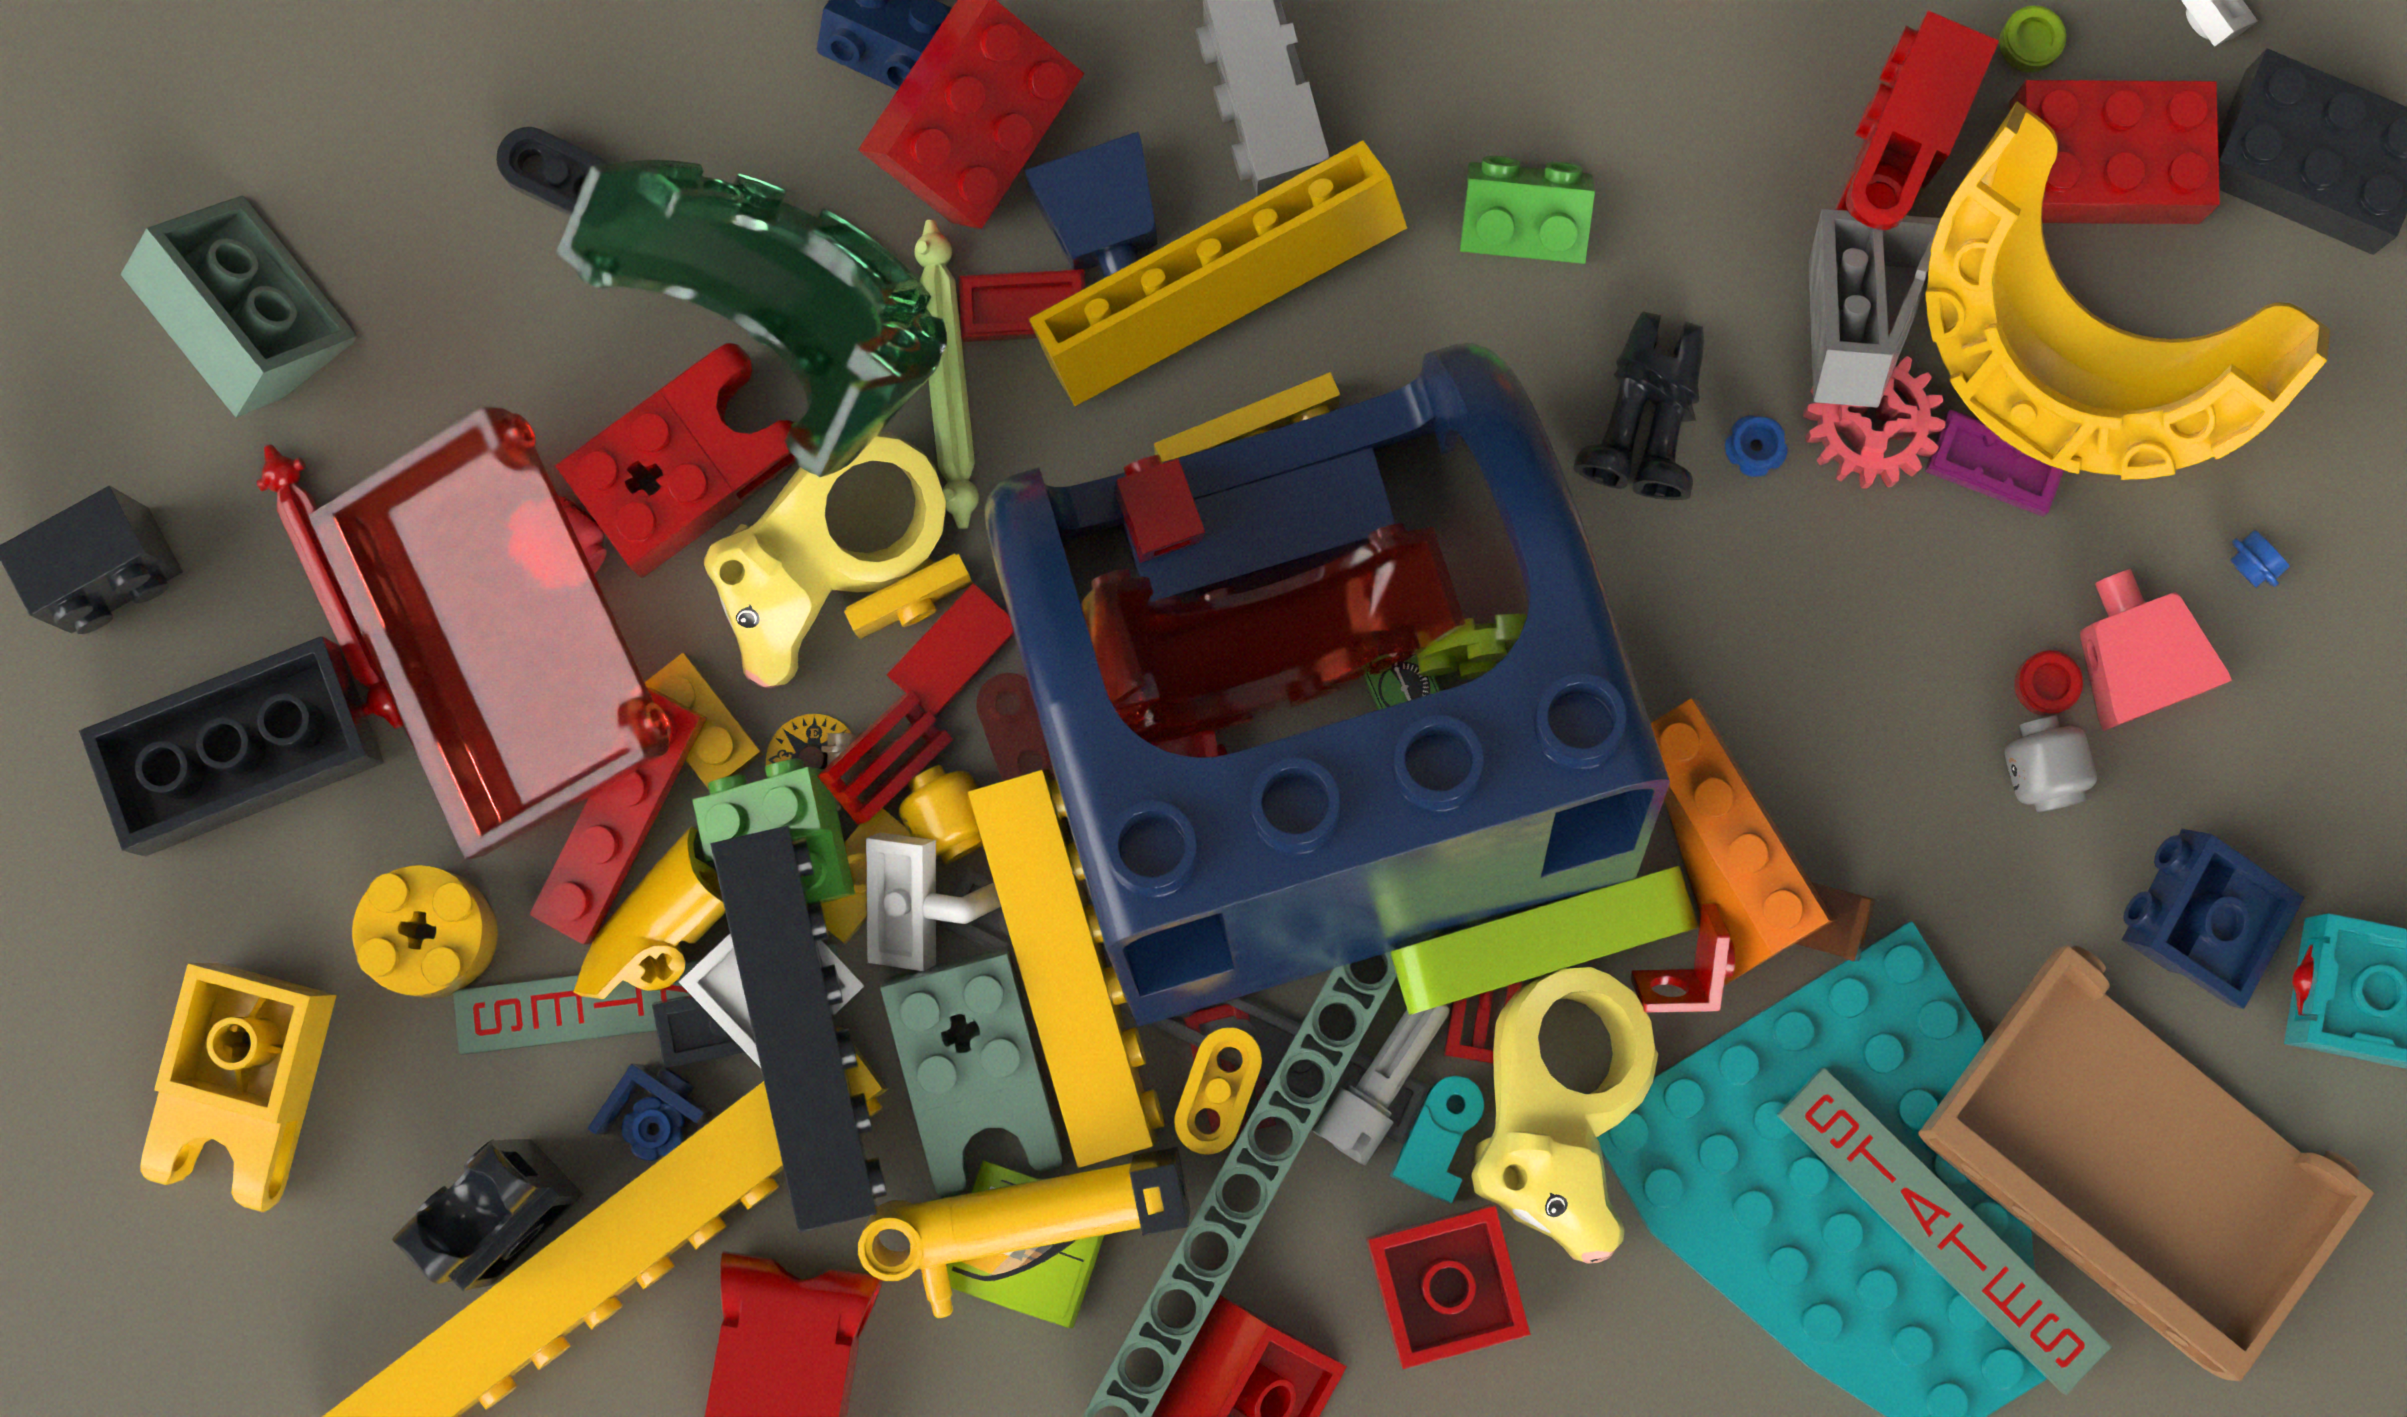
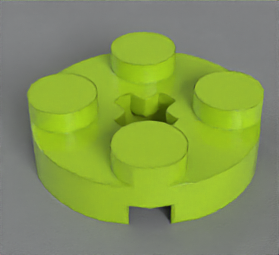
M1528 614L1495 615L1496 623L1474 624V618H1467L1422 630L1418 633V638H1416L1420 675H1444L1455 672L1458 668L1461 679H1476L1484 675L1503 660L1513 648L1523 630Z

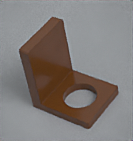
M1812 882L1833 916L1834 921L1795 944L1845 957V959L1854 962L1859 961L1876 899Z

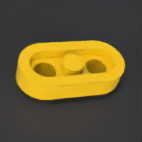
M1234 1027L1218 1029L1209 1034L1198 1049L1177 1107L1174 1121L1175 1130L1180 1141L1193 1152L1208 1155L1221 1152L1234 1141L1238 1134L1262 1067V1053L1257 1041L1252 1035L1242 1029ZM1233 1047L1241 1053L1243 1061L1237 1071L1226 1072L1219 1066L1218 1054L1223 1048ZM1204 1108L1213 1109L1220 1116V1126L1212 1133L1202 1132L1196 1125V1115Z

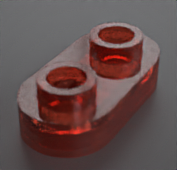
M1001 673L993 676L981 687L977 696L976 708L1003 781L1026 775L1019 770L1018 763L1020 758L1029 752H1034L1041 756L1042 767L1040 770L1050 769L1053 780H1056L1027 678L1015 673ZM1012 693L1020 699V707L1012 715H1002L997 711V700L1003 694Z

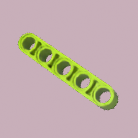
M1676 866L1390 952L1408 1014L1411 1015L1689 931L1699 926L1681 868Z

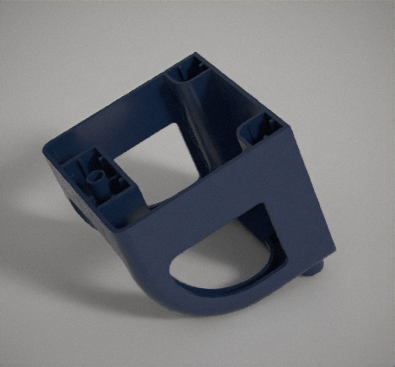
M1464 343L1425 353L1420 375L1411 383L1397 390L1281 428L1179 457L1205 529L1202 542L1140 563L1114 492L1116 480L1125 477V473L1072 486L1052 487L1044 483L1040 467L1004 479L989 494L984 509L986 529L1012 628L1105 948L1138 1027L1636 878L1670 780L1594 554L1559 461L1521 382L1508 364L1487 347L1474 343ZM1435 433L1441 453L1445 454L1455 450L1458 434L1462 436L1477 460L1496 502L1527 591L1528 615L1523 630L1513 648L1494 668L1475 680L1457 687L1217 757H1188L1164 751L1143 740L1125 724L1116 712L1107 694L1063 548V542L1122 525L1153 629L1161 628L1397 558V527L1374 451Z

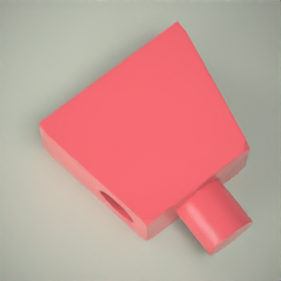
M2131 569L2119 572L2095 583L2108 618L2080 631V640L2099 723L2103 731L2232 681L2225 665L2181 596L2176 592L2145 603Z

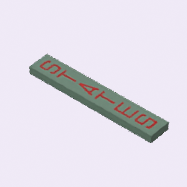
M837 944L827 945L839 958ZM701 960L685 962L683 974L669 987L661 990L647 991L622 980L605 999L584 997L574 993L579 975L457 990L453 992L459 1055L657 1031L652 1004L658 1001L691 995L679 981Z
M1820 1068L1776 1114L2061 1393L2068 1394L2112 1348L2105 1339L1825 1068Z

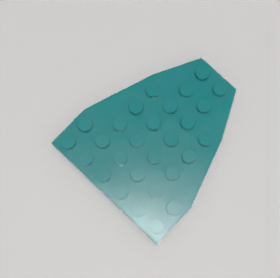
M1913 921L1903 924L1862 949L1859 961L1844 960L1654 1076L1653 1083L1643 1102L1618 1125L1597 1137L1602 1156L1646 1228L1654 1237L1804 1365L1885 1417H1987L2047 1379L1776 1115L1820 1068H1825L2035 1272L2031 1229L1935 1153L1919 1136L1921 1128L1982 1048L1984 1040L1980 1028Z

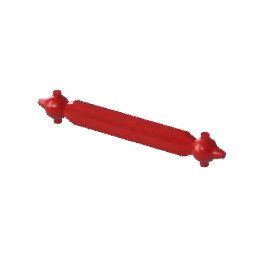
M272 444L264 447L265 464L262 468V478L258 479L256 484L262 492L270 489L277 493V512L352 673L358 681L369 688L367 702L362 704L365 715L368 716L374 713L379 717L385 718L394 729H398L404 726L402 709L405 705V696L411 693L410 686L407 682L398 684L390 680V661L313 496L298 485L301 476L300 471L306 468L305 462L301 457L293 460L290 457L283 456Z

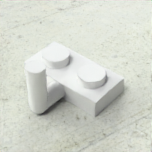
M877 833L866 838L868 963L925 971L936 965V920L966 924L1001 907L995 883L986 885L963 897L936 894V840L888 833Z

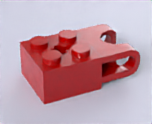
M1929 10L1917 29L1905 26L1897 44L1892 47L1878 80L1885 83L1881 82L1872 101L1868 102L1855 130L1854 136L1864 139L1834 210L1849 211L1850 215L1857 221L1877 230L1887 231L1901 223L1912 208L1920 187L1926 188L1950 155L1999 40Z
M726 343L718 347L555 465L627 565L641 578H644L741 507L745 499L796 463L808 451L810 437L799 424L791 420H778L769 427L752 434L734 432L727 426L725 421L727 403L750 380L752 373L751 359L739 344ZM650 474L653 476L663 474V476L656 479L661 487L655 494L649 496L644 490H638V487L641 486L640 482Z

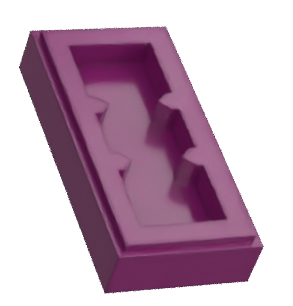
M1950 409L1944 418V421H1946L1945 428L1938 434L1935 442L1938 449L1929 458L1924 472L2044 517L2047 515L2064 470L2047 465L2022 453L2002 440L1980 420Z

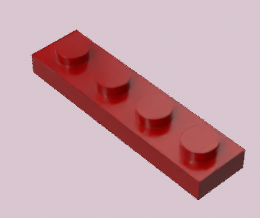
M644 688L529 915L583 945L592 944L707 717L653 688Z

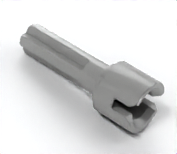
M1445 1004L1411 1015L1406 1010L1357 1086L1354 1088L1349 1085L1346 1090L1341 1087L1338 1089L1312 1129V1132L1325 1138L1335 1148L1363 1166H1366L1394 1123L1389 1119L1392 1113L1387 1110L1449 1015L1448 1006Z

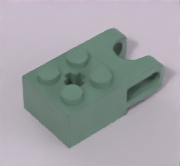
M1009 945L936 964L925 971L913 970L884 978L880 989L936 1193L941 1198L961 1194L965 1190L968 1177L965 1146L971 1136L985 1128H1004L1018 1136L1027 1153L1030 1166L1036 1171L1044 1172L1061 1167L1062 1146ZM954 1015H965L966 1024L976 1021L979 1029L972 1032L969 1042H957V1037L951 1039L947 1035L946 1031L951 1028Z

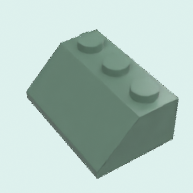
M243 195L147 227L120 274L235 418L285 398L353 344L357 337Z

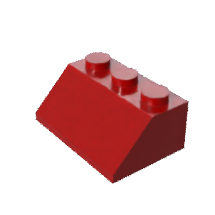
M1219 1295L1151 1417H1319L1347 1366L1262 1316Z

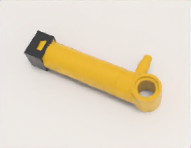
M1178 1147L1133 1155L1132 1162L1128 1164L912 1204L905 1200L888 1201L878 1206L876 1215L869 1217L858 1242L859 1259L863 1267L872 1276L883 1281H899L909 1277L915 1270L921 1269L927 1300L931 1303L933 1315L936 1318L950 1316L953 1312L951 1302L952 1289L946 1264L1141 1228L1142 1236L1187 1228L1191 1208ZM885 1229H896L903 1232L908 1237L910 1248L902 1252L887 1249L880 1241L879 1232Z

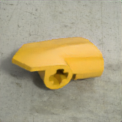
M691 826L678 839L597 932L583 961L573 991L574 993L584 997L605 999L622 980L637 988L652 991L669 987L681 977L685 968V960L679 942L683 940L688 943H696L725 914L717 872L695 858L693 843L698 831L696 828Z

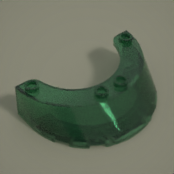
M637 160L591 166L556 252L577 269V274L583 281L594 287L604 289L611 287L643 289L692 302L745 328L754 340L771 347L790 366L793 373L796 374L806 394L808 403L807 413L798 422L791 425L785 443L788 450L795 456L796 463L807 472L815 474L820 478L835 473L853 462L927 382L939 366L942 353L947 345V332L944 320L932 316L927 309L931 299L929 292L916 276L887 249L832 212L823 208L817 218L802 209L783 202L786 190L740 173H738L734 184L713 177L702 176L704 170L701 164L674 160Z

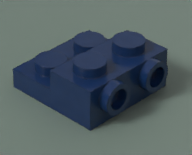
M2181 829L2179 835L2169 837L2158 848L2154 864L2159 871L2148 892L2138 893L2128 903L2124 912V922L2128 925V928L2121 940L2167 971L2184 975L2229 1006L2245 1009L2305 897L2214 835Z

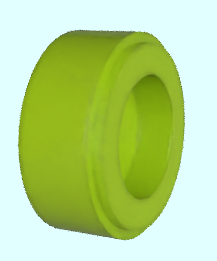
M2042 6L2023 7L2012 14L2002 28L1999 38L2001 53L2005 60L2015 69L2031 73L2042 71L2050 67L2062 53L2066 44V29L2060 17L2052 10Z

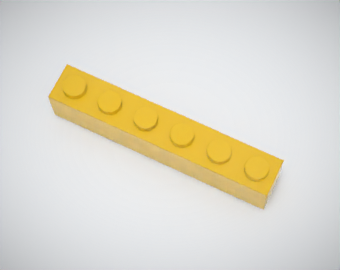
M1364 140L1038 313L1029 318V321L1053 372L1074 406H1077L1407 229L1406 222L1390 175Z
M1044 769L969 791L970 802L1077 1167H1084L1153 1147L1158 1140L1156 1129L1165 1126L1162 1109L1155 1090L1144 1091L1137 1067L1146 1064L1143 1044L1136 1027L1129 1029L1125 1027L1119 1004L1126 1003L1127 1000L1113 966L1108 967L1101 945L1103 937L1094 906L1089 904L1083 884L1085 876L1075 842L1071 843L1064 819L1067 817L1057 780H1053L1050 769Z

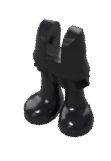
M1643 311L1635 321L1627 343L1616 361L1618 369L1614 376L1618 379L1620 386L1615 407L1602 443L1585 446L1577 454L1573 469L1584 478L1600 485L1616 489L1625 488L1631 473L1632 454L1645 403L1649 400L1655 405V410L1644 455L1632 489L1636 494L1664 500H1686L1691 496L1693 478L1686 468L1675 462L1681 422L1696 421L1692 404L1699 402L1698 382L1704 348L1703 326L1685 321L1679 340L1674 347L1673 354L1675 356L1670 357L1653 352L1658 341L1661 315Z

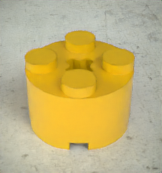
M415 865L393 870L374 879L357 906L353 919L352 938L360 968L381 986L405 995L442 998L465 988L488 968L497 946L498 926L494 912L484 895L468 879L439 868ZM427 923L435 926L436 935L434 939H424L422 941L415 937L418 925H425Z

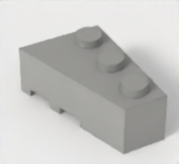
M1821 209L1809 258L1814 402L1866 407L1879 406L1927 289L1930 251L1941 218L1905 216L1897 227L1886 231L1865 226L1853 218L1849 211Z

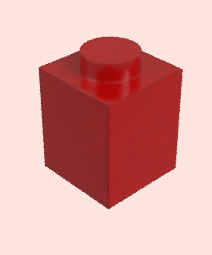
M1153 455L1132 462L1123 468L1125 477L1116 480L1114 492L1140 563L1202 542L1205 529L1179 458L1163 463L1160 455Z

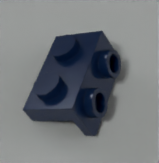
M829 0L823 9L816 49L820 55L898 90L952 7L937 0Z

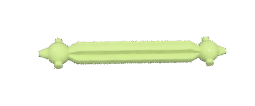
M931 219L925 221L923 234L915 245V257L918 263L924 267L918 286L938 469L947 481L943 488L946 499L945 509L952 514L958 529H967L971 512L977 507L979 493L976 486L969 481L975 465L956 283L946 267L952 256V246L949 240L940 233L935 220Z

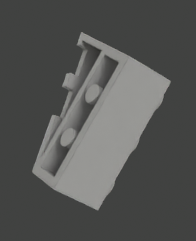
M1203 0L1204 26L1195 28L1199 49L1205 65L1214 62L1217 65L1222 84L1213 86V92L1222 122L1226 123L1233 120L1240 143L1231 145V151L1241 182L1252 179L1256 196H1259L1330 158L1309 81H1305L1294 43L1298 42L1293 22L1287 23L1281 0Z

